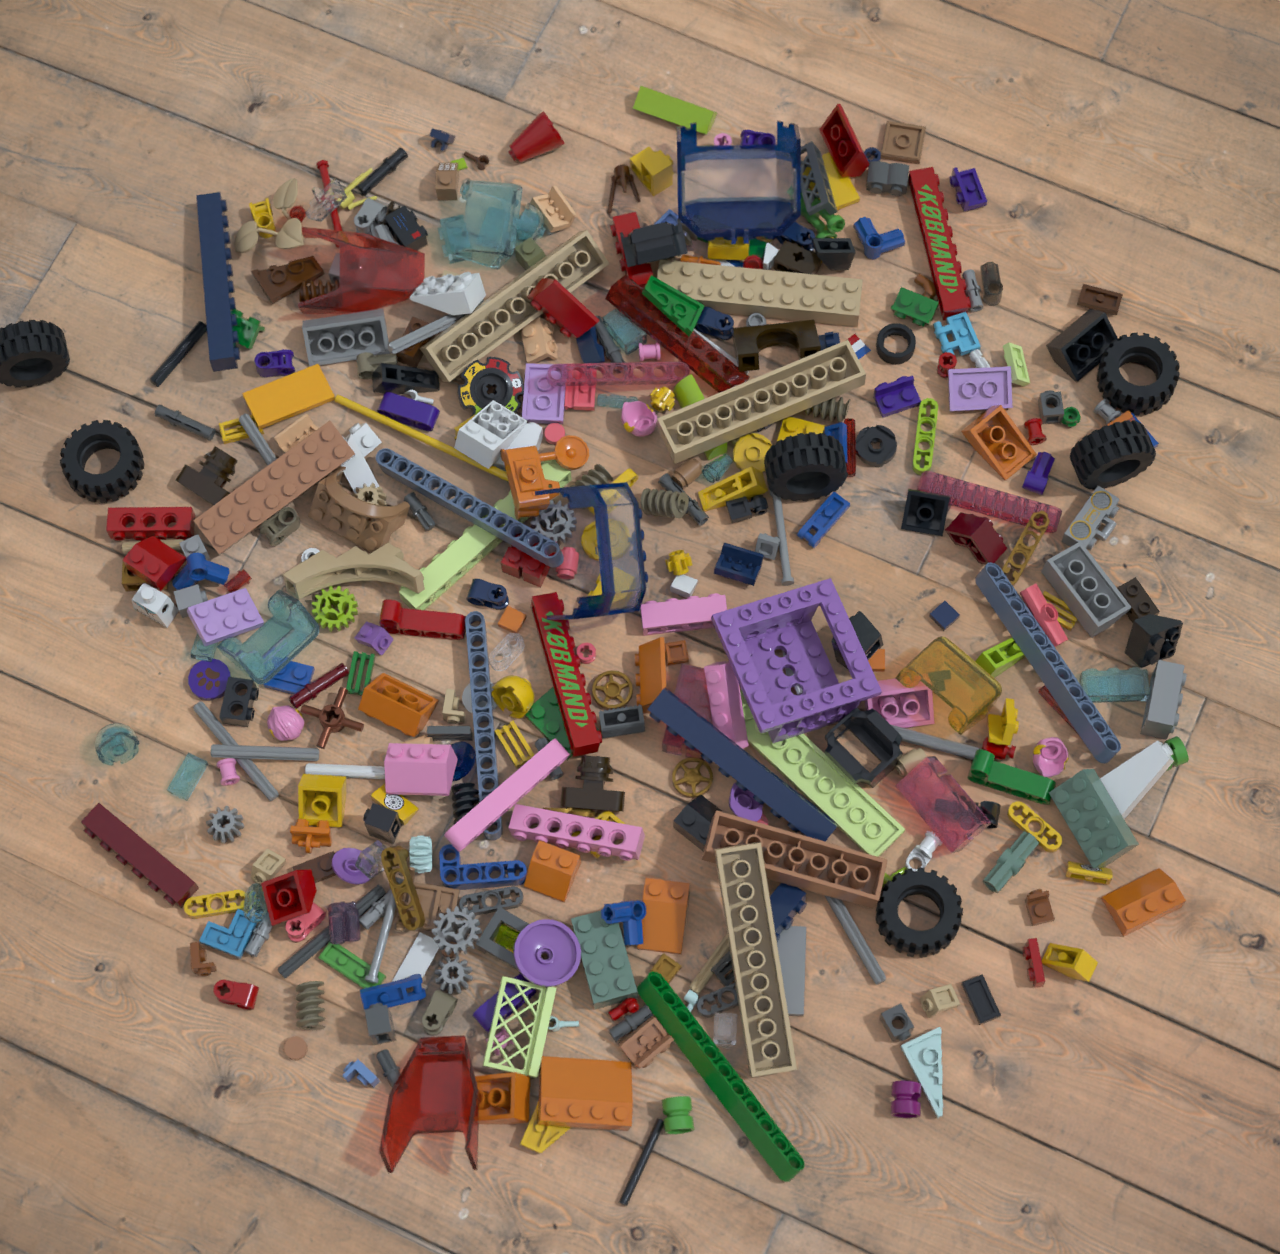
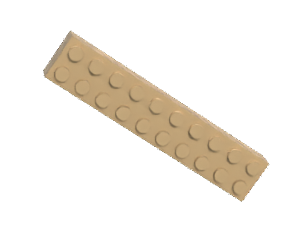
M587 230L579 231L478 305L472 313L460 318L420 349L443 382H450L461 374L469 364L475 360H480L544 313L533 308L530 304L532 301L527 298L542 278L556 279L571 293L609 265V262Z
M659 260L657 279L705 305L704 307H710L715 311L741 316L759 313L765 318L791 321L814 320L815 323L858 327L863 279Z
M846 340L657 418V429L674 464L861 387L865 385L866 373L850 342Z
M755 842L714 849L749 1073L751 1077L797 1070L761 843Z

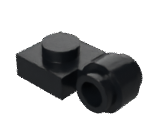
M763 495L753 496L751 502L747 501L746 496L726 501L732 523L752 518L751 511L756 515H763L768 511V503Z

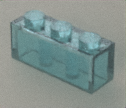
M1132 667L1128 670L1109 668L1106 671H1098L1091 668L1082 671L1079 678L1080 685L1093 703L1147 701L1150 694L1147 669L1141 670L1139 667Z

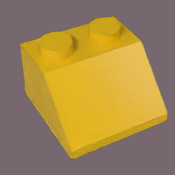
M303 774L298 785L299 819H306L309 821V825L317 826L318 821L324 820L329 822V827H342L346 803V776Z

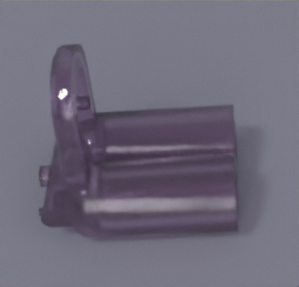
M345 901L329 904L327 911H329L330 943L342 944L346 941H359L361 939L360 921L356 902L345 903Z

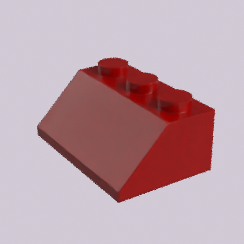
M837 104L819 131L840 176L861 177L870 164L841 104Z
M542 278L527 296L532 301L530 303L531 306L537 311L541 310L546 314L545 318L553 325L556 323L561 328L559 331L567 338L580 337L600 321L556 279Z

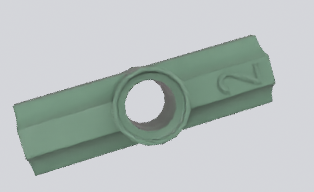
M1024 831L1014 844L1002 853L994 868L984 878L983 883L992 892L998 894L1007 884L1008 880L1020 871L1026 862L1025 860L1038 846L1039 842L1032 834Z

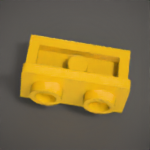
M1005 698L1001 715L988 714L989 742L997 745H1010L1013 734H1017L1019 721H1016L1018 709L1015 708L1014 699Z

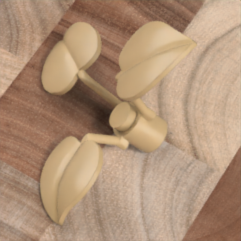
M292 178L282 184L274 195V207L282 209V213L288 219L281 228V231L275 232L264 228H257L255 221H249L242 225L236 235V252L245 253L250 251L258 241L259 232L276 235V245L281 249H292L304 245L303 240L305 239L306 231L302 229L300 220L291 218L286 211V208L293 206L297 198L298 184L296 178Z

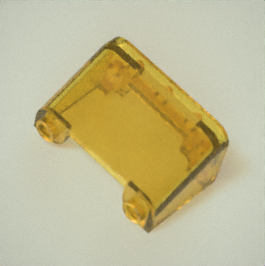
M942 636L933 640L895 678L907 688H913L921 681L952 708L948 716V722L960 735L984 719L1002 694L1001 684L952 641Z

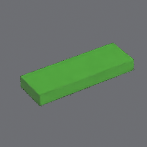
M332 939L318 957L321 961L363 989L381 985L386 978V975L379 971L377 976L379 979L378 984L365 981V977L369 975L371 965Z

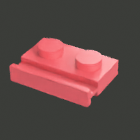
M567 369L565 410L572 408L574 410L595 411L597 370Z

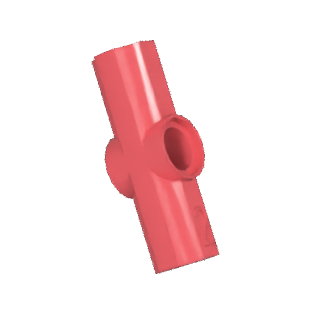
M1034 584L1021 591L1020 595L1054 647L1067 641L1068 638L1057 620V609L1051 603H1047L1038 585Z

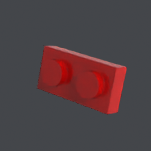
M1031 938L1027 940L1026 946H1023L1024 958L1029 961L1030 968H1027L1029 982L1033 981L1034 988L1043 987L1046 981L1037 938Z

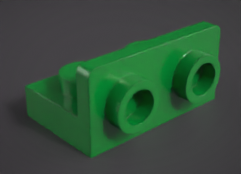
M901 287L894 305L890 309L894 311L893 315L905 319L906 316L913 319L914 324L924 327L925 324H931L939 302Z
M234 309L233 314H236L238 326H234L235 331H238V344L252 349L259 331H264L265 327L260 325L261 321L250 316L247 319L243 317V312Z

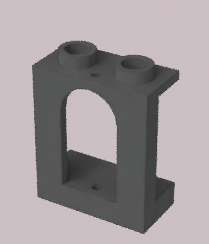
M499 907L480 936V941L476 943V947L484 954L488 952L518 970L514 960V953L493 942L504 923L519 932L529 923Z

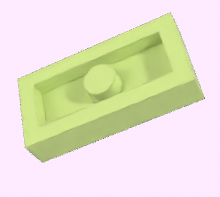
M1010 342L1003 345L1004 359L1007 362V366H1011L1012 383L1023 387L1030 384L1022 347Z

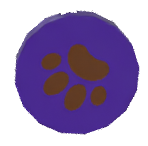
M213 658L203 659L191 668L188 684L193 694L199 699L212 701V699H219L224 696L228 677H231V673L227 665L222 661Z

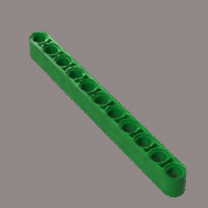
M650 972L637 986L639 996L668 1034L672 1036L674 1042L777 1177L784 1182H790L803 1170L805 1166L803 1158L665 978L658 972Z

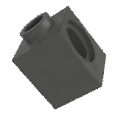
M1048 390L1040 393L1038 408L1043 424L1062 423L1064 409L1061 391ZM1051 404L1055 406V408H1049L1046 405Z
M901 1003L881 1013L880 1020L893 1042L898 1039L902 1042L912 1036L911 1032H913L914 1025ZM900 1020L903 1022L904 1027L896 1029L893 1027L892 1022Z

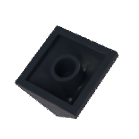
M908 489L901 529L943 536L950 496Z

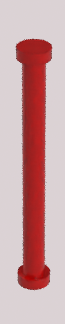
M321 160L316 165L317 169L320 170L336 236L335 245L337 248H343L348 243L344 238L327 169L329 164L328 161Z

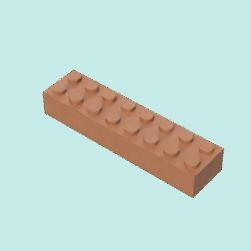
M329 420L193 521L218 554L221 555L266 520L273 517L281 509L288 506L353 458L355 453Z
M716 810L711 820L702 860L716 864L714 849L760 842L767 879L871 909L878 903L887 859Z

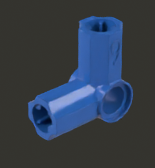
M866 217L859 218L853 225L864 247V255L869 259H877L881 256V253L905 246L904 235L899 229L878 234L870 218Z
M192 553L187 557L186 566L173 579L172 585L177 590L194 586L197 581L204 579L224 585L230 573L229 568L206 560L205 555L202 553Z
M631 900L604 904V908L601 910V918L605 920L606 924L623 922L624 944H644L642 920L646 915L644 902Z

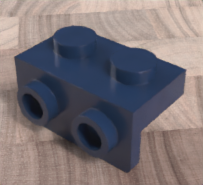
M724 543L721 555L714 569V574L754 586L761 571L764 555Z

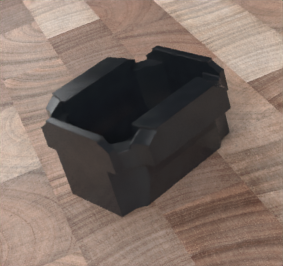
M677 219L678 225L676 226L663 222L633 229L628 237L625 238L623 232H621L620 236L627 266L631 267L688 253L681 220Z
M855 708L825 735L828 746L824 754L854 784L861 782L874 788L895 769V765H897L898 760L903 754L899 747L903 738L873 708L867 711H860L858 708ZM847 730H850L881 761L870 773L837 741Z

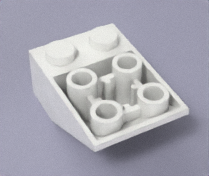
M465 272L456 276L447 274L439 278L434 276L425 278L410 296V300L451 315L472 313L486 296L480 274Z
M493 400L459 429L454 448L489 469L501 458V449L506 450L526 425L527 420Z

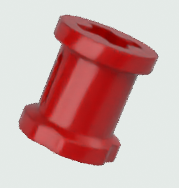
M946 352L940 355L937 366L938 375L942 378H948V369H955L957 358L954 354Z
M1033 418L1024 423V428L1027 429L1029 435L1027 441L1030 445L1041 444L1047 439L1046 435L1042 432V419Z

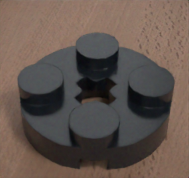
M882 425L870 428L869 426L865 427L857 435L855 453L864 463L880 468L894 458L897 450L896 437L889 428ZM879 442L880 449H873L871 443L876 444Z

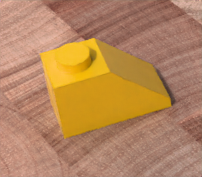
M1053 943L1049 944L1042 958L1043 965L1072 979L1086 982L1090 981L1098 964L1084 949Z

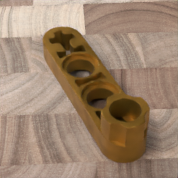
M1041 510L1032 514L1002 568L1003 573L1006 575L1011 570L1010 567H1007L1008 564L1015 569H1020L1019 573L1015 570L1012 574L1014 581H1010L1012 586L1019 580L1048 528L1050 520L1045 511ZM1044 518L1043 523L1045 524L1037 526L1034 519ZM1028 528L1035 529L1041 534L1038 536L1034 531L1028 530ZM1026 535H1032L1035 538V544L1026 546L1023 543V538ZM1017 553L1025 557V562L1021 565L1013 562V556Z
M401 845L388 847L382 851L381 861L402 923L407 930H418L425 924V915L406 863L409 853ZM397 872H401L404 876L401 884L395 880ZM404 893H408L411 897L409 905H406L402 900ZM414 908V910H411L410 912H407L406 909ZM413 917L417 918L415 923H411Z

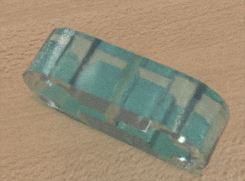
M255 883L245 892L244 915L249 921L258 923L266 915L267 905L262 886Z

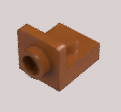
M1042 889L1029 892L1025 899L1032 926L1055 920L1049 901L1050 894L1048 890L1043 892Z
M199 942L190 943L191 969L194 974L209 976L211 972H216L217 967L214 962L203 963L207 961L206 949L202 948Z

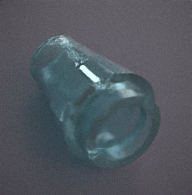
M723 454L706 464L702 470L706 480L711 483L719 481L733 463L731 457Z

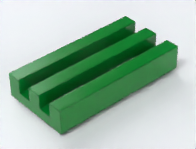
M354 651L346 686L347 694L362 696L363 691L360 690L365 661L369 660L364 688L371 682L375 654L368 655L364 652L361 654ZM358 659H361L355 689H352Z

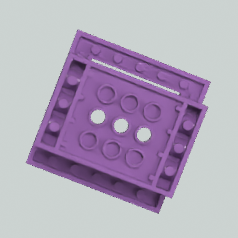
M831 578L713 614L711 617L760 733L768 731L772 743L838 723L852 710L857 708L860 701L879 696L882 693ZM818 606L822 609L852 676V680L839 683L811 621ZM776 649L783 650L785 657L776 656L774 651ZM790 668L794 675L786 676L783 673V669ZM798 685L802 688L803 693L801 695H794L791 692V688Z

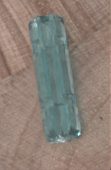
M598 394L597 404L599 406L609 405V407L622 408L624 402L638 401V398L633 396L626 398V396L610 394L607 396V394Z

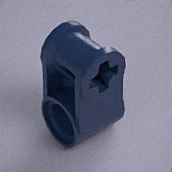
M786 220L777 233L776 239L782 245L786 240L790 243H797L807 251H814L812 238H815L814 232L799 225L794 220Z
M704 307L695 325V329L721 340H729L733 337L734 320L730 315L715 311L710 307Z
M482 579L472 580L466 598L469 603L496 610H503L508 606L509 598L504 586Z

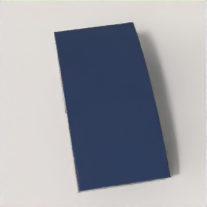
M593 326L576 338L579 353L587 370H595L605 362L603 346L597 343L596 327Z

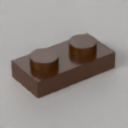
M1083 284L1077 305L1117 315L1123 294Z
M329 852L292 868L293 870L311 869L315 883L336 875L332 868V859L335 852Z

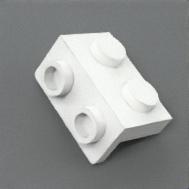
M367 423L355 424L349 429L350 434L344 438L347 442L352 434L364 457L382 443Z

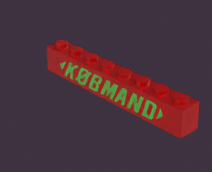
M933 167L910 170L908 183L932 280L936 289L942 321H946L947 317L963 312L967 313L968 309L971 308L970 298L965 296L966 282L960 276L962 267L960 261L956 260L957 247L955 243L952 244L953 231L952 227L947 224L948 211L946 208H943L944 195L938 188L940 185L939 176L935 174Z
M557 592L532 596L531 610L572 756L598 752L599 745L602 743V735L600 730H596V714L594 711L591 712L589 706L591 705V697L589 692H585L586 680L584 674H580L579 671L580 659L573 650L575 649V642L573 636H569L568 630H570L568 618H564L563 600L558 598Z

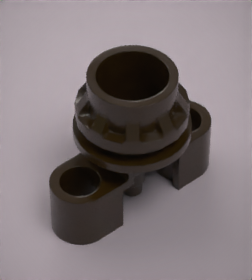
M216 446L211 452L204 455L205 462L199 461V464L203 466L200 473L185 464L175 479L212 505H215L230 494V492L221 487V484L224 480L229 483L231 482L228 476L235 474V465L238 460Z
M582 755L581 763L577 767V772H580V776H575V779L584 780L583 788L562 787L560 807L624 811L625 792L604 790V783L613 782L614 780L609 778V774H613L610 757Z

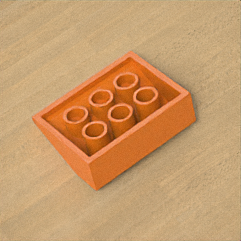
M542 1056L537 1125L628 1131L632 1127L631 1062Z

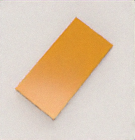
M319 364L242 393L259 430L335 400V396Z

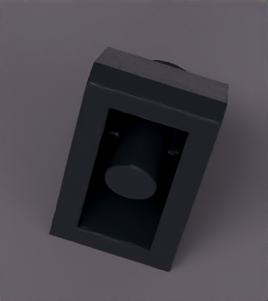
M812 238L816 255L830 270L850 269L856 253L850 238Z

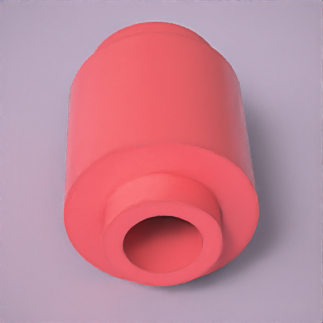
M564 547L561 550L564 561L560 566L556 567L557 577L571 580L577 574L579 553L576 552L575 548Z

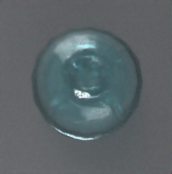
M527 202L525 210L521 212L509 238L518 243H523L530 237L534 241L537 237L541 239L546 230L543 227L545 220L542 212Z
M112 723L103 727L97 733L94 742L98 759L107 765H114L113 762L120 760L121 764L130 761L138 753V745L140 744L134 730L123 723Z

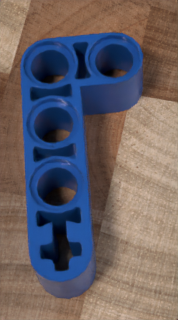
M451 844L443 846L439 853L440 876L443 886L446 888L467 890L518 886L525 883L527 868L521 861L461 865L460 853ZM448 853L456 854L453 860H445V856ZM504 870H508V878H506ZM516 870H520L519 876H515ZM493 871L501 872L500 877L496 879L491 878L490 874ZM473 872L479 874L476 880L468 879L469 874ZM450 874L457 876L453 882L446 881V877Z

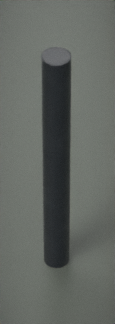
M657 1118L619 1200L621 1205L627 1207L664 1127V1121Z

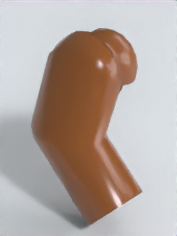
M919 273L914 282L924 288L923 296L933 299V296H936L934 283Z

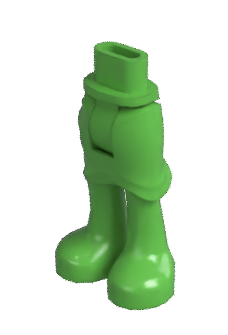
M799 181L794 182L788 190L791 201L794 203L798 213L805 217L808 223H811L818 231L816 238H837L836 233L841 232L845 226L844 218L840 215H830L825 209L810 216L807 213ZM815 197L811 206L813 207L821 203L820 199ZM820 215L825 219L826 224L819 218Z

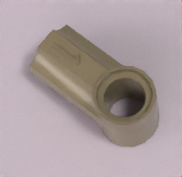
M367 352L356 356L358 377L361 379H371L372 373L381 363L398 365L396 354L374 355Z

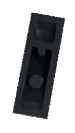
M381 363L372 373L373 392L405 394L409 390H415L417 393L438 392L440 390L439 376L433 370Z

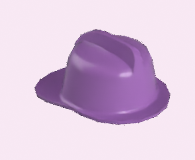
M735 783L733 784L729 797V807L736 816L757 822L761 819L763 805L753 798L754 794L747 789L745 792Z

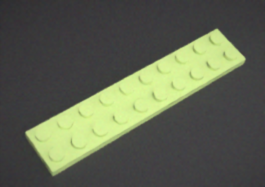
M740 689L748 743L819 810L838 824L837 827L864 853L880 857L905 832V829L858 784H854L804 734L772 743L768 731L760 733L742 689Z

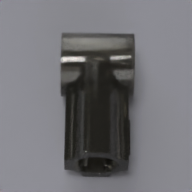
M986 262L980 266L984 291L983 300L987 305L995 306L1001 301L1003 285L1000 280L998 264Z

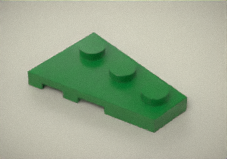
M652 275L642 291V294L688 337L691 335L705 305Z

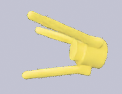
M372 168L362 173L344 190L334 196L342 209L347 207L351 210L364 203L366 199L353 203L355 197L351 190L373 171ZM372 196V197H369V198H370V199H373V200H376V199H377V196Z

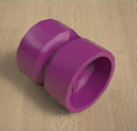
M914 1081L892 1082L891 1095L895 1100L891 1102V1116L919 1118L921 1103L917 1099L921 1098V1083Z

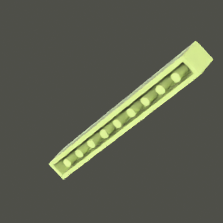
M556 460L543 461L541 463L544 478L559 482L560 490L572 480L571 471L561 467ZM510 490L509 495L504 499L498 500L493 507L517 520ZM520 517L517 521L524 523L529 517ZM477 525L469 526L458 540H453L442 554H437L432 559V563L426 568L420 569L424 576L425 590L418 594L407 587L401 586L399 591L401 600L410 609L426 610L503 540Z

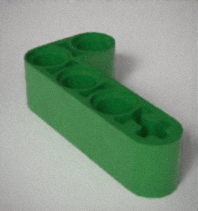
M976 750L967 777L970 781L1039 804H1050L1052 797L1049 792L1055 788L1056 782L1054 780L994 761L995 755L991 752Z

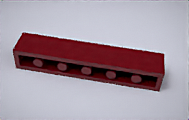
M100 803L81 821L85 827L83 831L91 839L97 837L101 841L99 845L108 853L111 850L117 854L115 858L125 866L128 863L133 868L131 872L139 879H142V877L146 878L149 881L147 885L156 893L159 890L164 893L165 896L163 898L170 905L174 906L177 904L182 908L186 900L191 898L199 889L191 878Z

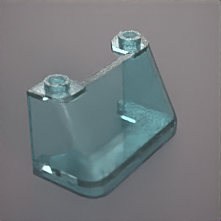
M468 180L462 184L460 189L462 199L466 200L462 232L459 236H455L453 240L454 256L499 270L512 256L515 248L522 186L514 183Z
M278 590L268 601V609L273 617L242 644L237 638L228 637L217 646L226 658L257 684L269 682L318 636L320 631L318 623L302 603L281 590Z

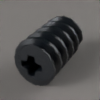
M459 783L451 787V791L454 793L452 795V800L454 801L452 807L455 810L453 812V817L455 818L453 821L454 825L475 807V803L480 802L479 798L473 797L479 794V790L473 789L474 783Z

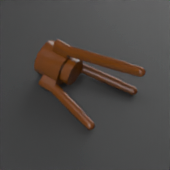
M616 166L614 168V175L611 176L612 184L608 203L609 214L613 207L616 183L622 186L623 193H626V185L630 182L636 201L640 202L629 166Z

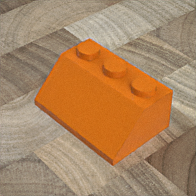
M664 637L640 645L639 653H635V666H640V673L636 674V686H640L641 694H636L637 706L639 704L642 706L643 714L651 713L647 709L666 687Z
M382 673L364 688L358 710L364 712L369 717L382 721L387 726L401 730L405 735L415 737L424 729L439 700Z
M1160 868L1101 897L1123 937L1182 908L1186 902L1175 881Z

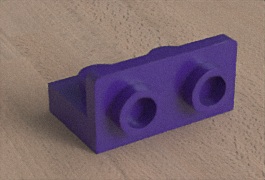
M913 375L909 377L902 376L891 383H881L874 389L873 398L882 418L920 406L921 399L914 386L915 379Z

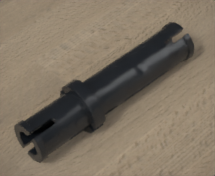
M399 147L389 158L386 157L377 169L357 185L358 190L366 196L388 174L397 170L396 167L408 158L407 152Z

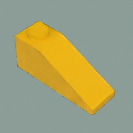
M751 466L699 491L698 494L703 511H709L726 506V501L744 496L747 497V500H750L753 496L767 492L768 488L763 472Z

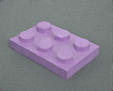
M526 363L522 418L527 420V423L563 424L567 365Z
M1011 366L948 369L949 411L983 410L996 405H1002L1003 408H1013Z
M246 588L187 608V613L204 646L263 627L264 624Z

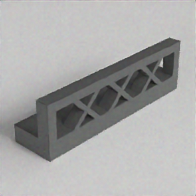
M812 141L792 151L791 154L807 213L811 216L823 209L830 215L837 213L821 151ZM807 152L804 161L799 160L798 156ZM806 167L812 168L808 176L803 175ZM811 182L816 183L812 192L807 190ZM814 198H820L821 203L812 207L811 204Z

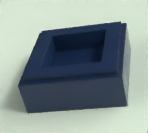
M944 601L930 613L929 617L945 631L960 617V614Z

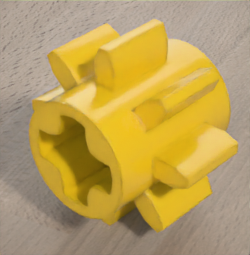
M667 387L655 388L650 394V404L658 412H663L666 409L670 411L675 405V395Z
M676 550L669 553L670 559L665 560L667 570L669 572L673 571L674 575L686 574L689 572L688 566L693 565L691 556H689V553L685 554L684 550Z

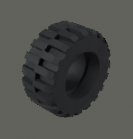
M44 320L18 321V323H11L6 325L5 328H0L1 384L9 387L15 386L16 388H21L22 386L32 387V385L37 384L39 386L44 384V382L53 381L55 377L61 376L66 371L70 363L66 339L63 331L54 323H47Z
M1131 333L1129 337L1122 335L1118 341L1113 340L1109 347L1105 349L1097 372L1099 392H1104L1102 397L1108 399L1114 409L1118 407L1122 409V413L1130 411L1134 415H1139L1140 412H1143L1144 415L1151 414L1153 409L1154 411L1160 410L1163 405L1169 402L1179 379L1180 365L1179 361L1176 360L1175 352L1173 350L1169 351L1170 346L1166 342L1161 343L1160 338L1156 336L1154 338L1149 337L1147 333H1143V335ZM1131 362L1144 364L1154 372L1157 381L1146 386L1131 384L1124 379L1119 368Z
M98 420L91 421L92 424L87 425L85 423L80 426V430L77 431L75 429L70 433L72 436L70 439L66 438L64 442L66 448H62L60 453L62 457L60 459V466L70 487L74 492H77L78 496L83 499L87 497L88 501L91 502L99 500L100 503H107L109 499H112L114 502L119 500V496L123 495L125 497L130 494L128 490L131 488L135 489L138 485L136 480H141L143 473L141 470L144 469V456L136 438L128 428H123L122 424L117 422L112 424L110 420H103V423H99ZM103 449H113L120 452L118 463L110 471L102 474H91L84 470L87 460L95 452Z
M1126 420L1115 422L1109 426H1103L1101 429L1084 436L1071 449L1070 461L1081 485L1087 489L1095 490L1097 486L1105 489L1122 482L1124 483L1130 478L1138 476L1139 473L1144 472L1155 460L1156 451L1145 426L1134 420L1131 422Z
M809 432L808 434L800 433L796 436H788L784 440H779L775 445H772L764 457L768 488L775 496L781 497L784 500L808 501L809 499H820L822 496L826 497L831 492H836L839 487H842L848 474L842 444L833 436H827L824 433L815 434V432Z
M910 868L906 869L904 874H895L891 881L888 880L884 885L876 907V923L879 924L878 930L880 935L885 936V942L889 946L891 944L895 946V951L899 953L905 951L907 956L914 957V954H919L920 958L927 957L929 953H932V955L939 953L940 949H946L950 942L954 940L961 924L963 908L961 907V896L956 894L957 888L954 884H948L949 879L946 876L939 877L937 876V871L932 869L928 873L925 872V868H918L917 871H913ZM911 895L926 896L938 906L940 919L936 926L929 930L918 931L911 929L898 916L900 902Z

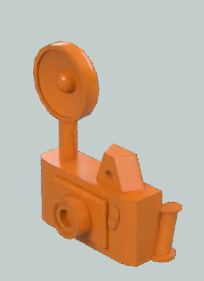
M573 435L562 437L557 441L554 452L538 454L536 446L501 449L500 455L505 464L515 505L516 519L519 520L520 517H537L539 510L547 509L550 505V500L559 495V482L544 478L541 462L556 460L561 467L567 470H577L586 464L589 458V448L581 438Z

